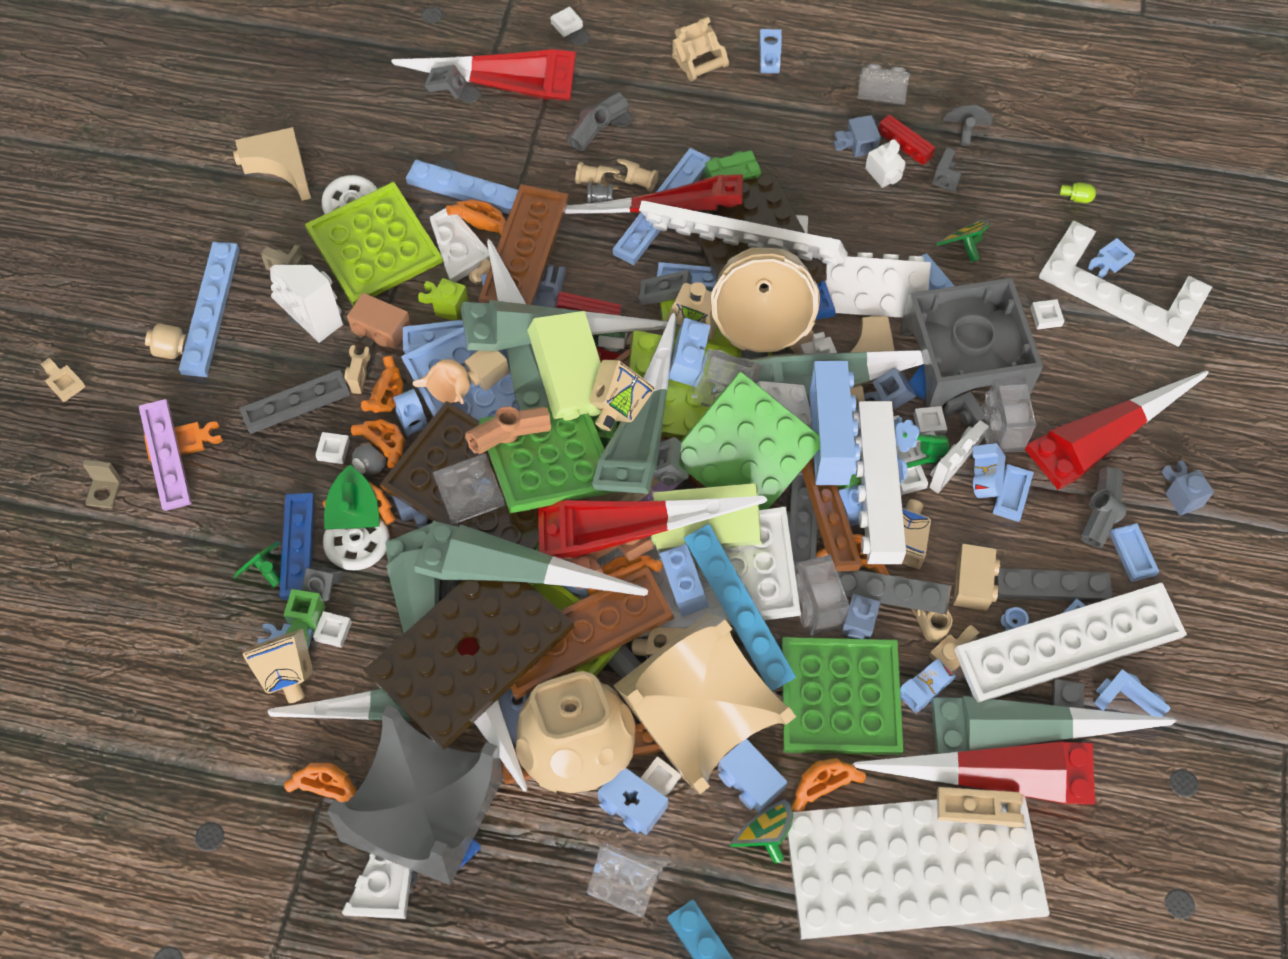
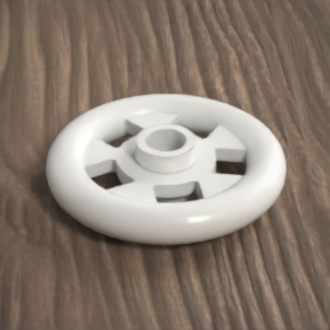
M347 175L339 177L332 181L323 193V212L327 214L351 201L377 190V187L371 181L361 176ZM350 185L360 186V191L349 190ZM336 191L343 193L339 201L333 199Z
M380 517V527H375L376 530L371 534L365 528L325 530L323 548L326 556L333 564L346 570H362L374 565L386 552L385 542L389 541V530L386 523ZM355 535L360 536L359 540L357 541L351 540L352 537ZM342 536L343 545L335 546V537ZM372 541L375 544H377V546L371 553H369L365 549L369 546L370 542ZM346 552L357 553L356 559L345 558Z

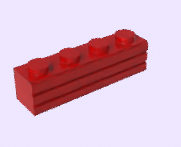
M890 114L879 123V134L889 141L895 139L900 145V149L914 158L915 161L924 166L933 158L936 147Z
M560 291L555 300V308L618 316L621 313V304Z

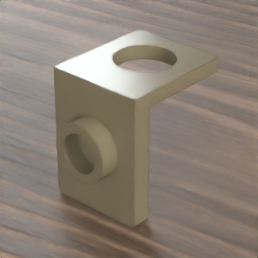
M84 460L83 466L93 479L85 504L87 506L112 509L122 479L111 463ZM99 489H110V495L107 499L100 501L95 498V494Z

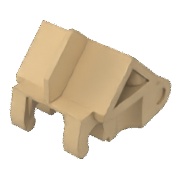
M709 17L702 18L694 24L680 27L674 31L677 38L673 40V58L681 69L686 72L690 81L696 80L697 76L722 66L724 68L729 66L725 47L719 45L716 34L711 25H708L710 23ZM711 51L715 56V59L696 67L693 65L692 60L701 54Z

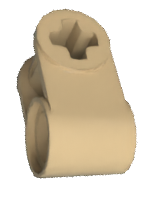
M911 609L918 620L924 637L928 641L940 643L948 636L953 621L949 610H947V615ZM931 623H939L943 628H935Z

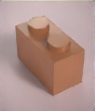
M362 293L347 315L353 333L360 337L366 336L381 346H389L394 349L397 348L403 339V327L411 326L407 311L365 293Z

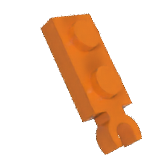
M198 422L174 427L180 454L185 455L205 450L204 442L209 441L212 444L222 442L223 438L220 435L215 437L210 435L213 429L220 428L218 422H209L203 429L200 428ZM144 434V439H145L146 449H147V453H148V458H149V461L151 462V458H150V454H149V449H148V445H147V441H146V436H145V434Z

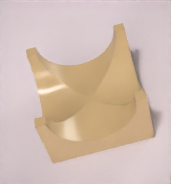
M708 612L614 685L676 770L681 774L682 778L699 794L710 787L708 779L712 770L736 745L765 727L778 723L788 724L796 717L792 710L767 687L744 658L730 634L732 628L727 621Z

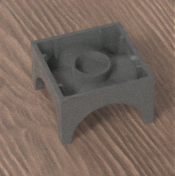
M1012 278L909 294L900 329L902 336L914 334L921 350L926 378L924 408L942 407L947 401L965 391L988 385L1013 387L1016 389L1015 393L1018 401L1029 399L1043 364Z
M386 705L381 714V739L369 773L350 800L344 804L333 800L327 810L341 842L451 885L503 780L498 747L486 742L482 751L475 753L457 751L448 747L443 750L436 742L425 737L410 726L397 708Z

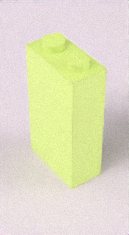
M585 311L534 318L527 331L553 418L572 420L581 414L599 415L601 411L593 406L589 399L601 362Z
M756 483L653 492L654 501L758 496ZM759 504L651 536L653 546L657 545V550L662 553L687 544L684 540L686 536L710 524L723 548L761 545Z

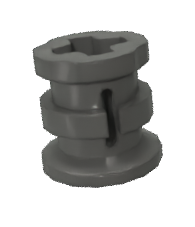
M589 181L587 204L612 201L613 184L603 186V183H598L597 186Z

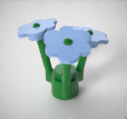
M897 417L894 420L895 440L899 450L907 452L910 447L916 446L917 441H921L920 450L923 454H926L924 458L906 463L897 454L899 482L902 484L903 480L906 479L908 468L926 463H937L938 457H944L949 451V441L944 435L920 434L918 426L913 425L911 420H906L904 423L901 417Z

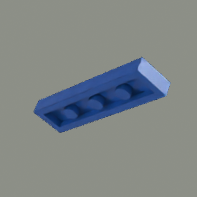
M313 493L285 494L279 593L281 600L289 599L291 589L302 591L306 568L312 567L315 496Z

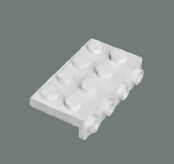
M858 252L857 257H847L845 264L838 262L836 266L826 264L827 280L825 282L836 310L835 313L903 318L909 294L928 290L931 262H924V257L909 256V261L898 260L899 255L883 254V259L873 258V253Z

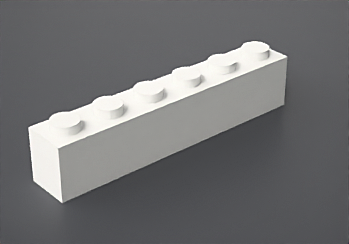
M859 401L856 412H852V417L858 421V434L854 436L855 444L860 445V459L856 461L855 475L860 477L861 485H858L857 499L858 502L863 504V511H860L859 514L860 528L865 529V537H862L861 540L862 554H867V564H902L906 554L892 401Z

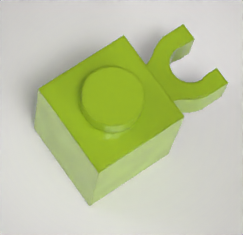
M442 278L438 287L426 281L424 284L425 291L430 293L424 294L420 292L418 295L419 302L425 304L433 303L436 316L451 321L460 320L462 317V303L469 302L466 286Z

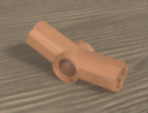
M504 406L497 410L494 418L466 432L465 439L469 444V448L475 454H481L501 442H514L520 435L550 431V414L545 407L518 411L513 407Z

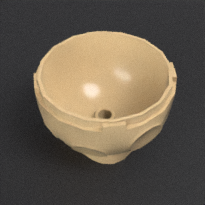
M753 247L729 259L719 273L711 294L712 316L721 333L730 341V344L743 351L747 349L754 352H776L795 344L803 336L808 335L815 324L820 305L819 289L806 266L793 253L784 249ZM763 283L769 285L767 288L760 287V285Z
M574 672L537 685L519 712L516 744L518 759L529 776L535 779L541 787L555 793L557 791L575 793L594 790L613 780L621 770L625 771L633 757L635 723L632 713L618 693L610 686L599 682V679L592 673Z

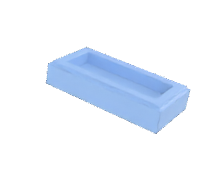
M1007 464L1004 471L1002 494L997 496L992 514L1019 522L1034 472Z
M1137 523L1110 531L1109 535L1130 582L1158 575V567Z

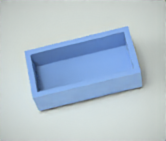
M814 361L809 387L811 427L819 434L820 449L814 455L815 485H849L851 475L856 474V461L860 459V445L855 444L854 436L858 434V421L852 417V412H855L856 398L855 395L850 394V388H853L854 375L853 372L848 370V361Z

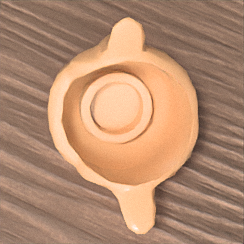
M452 359L438 361L423 378L413 382L415 387H427L437 400L443 403L448 401L451 404L457 402L463 404V397L470 389V382L465 368Z

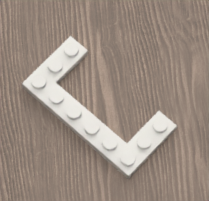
M1073 220L1041 271L1039 278L1179 347L1212 287L1188 276L1169 311L1158 307L1076 267L1096 231Z

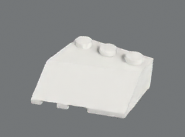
M273 265L270 268L271 281L273 282L271 285V290L273 291L271 298L316 341L320 343L343 325L340 317L342 312L335 301L337 296L330 286L332 281L324 271L319 272L313 265Z

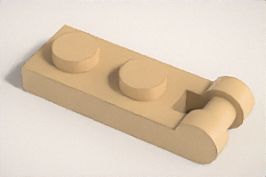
M945 787L937 789L938 821L997 824L1008 827L1024 826V815L1020 811V805H1023L1022 793ZM1001 804L1008 805V813L1001 812Z

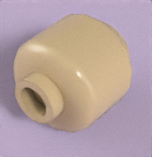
M158 323L154 326L153 331H147L145 345L150 346V353L153 356L176 359L179 354L183 355L187 336L183 334L180 327Z

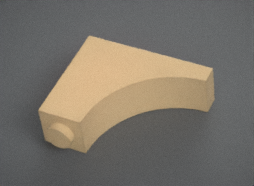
M293 127L235 140L237 150L233 151L237 165H242L245 174L269 173L277 175L290 182L296 188L301 200L311 198Z
M872 315L863 317L859 329V341L851 352L895 351L888 316ZM876 379L860 383L859 385L873 384V381Z

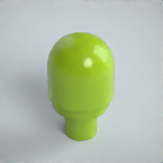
M1078 182L1074 183L1073 186L1062 185L1060 195L1071 196L1070 200H1074V202L1089 203L1094 200L1096 190L1091 184Z

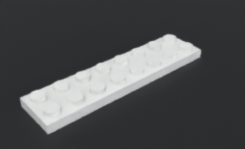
M642 201L639 209L646 217V220L652 224L653 228L662 231L672 228L682 235L700 234V237L706 240L713 241L715 237H718L731 245H738L739 242L747 243L749 248L784 249L797 254V257L800 259L812 260V257L822 259L823 263L836 266L837 262L845 264L847 252L841 240L647 201Z
M1159 583L957 646L954 651L973 697L979 703L1183 638L1187 634L1163 583Z

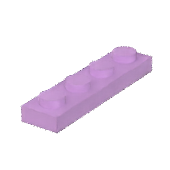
M164 399L140 405V415L162 509L167 511L192 504L168 401Z

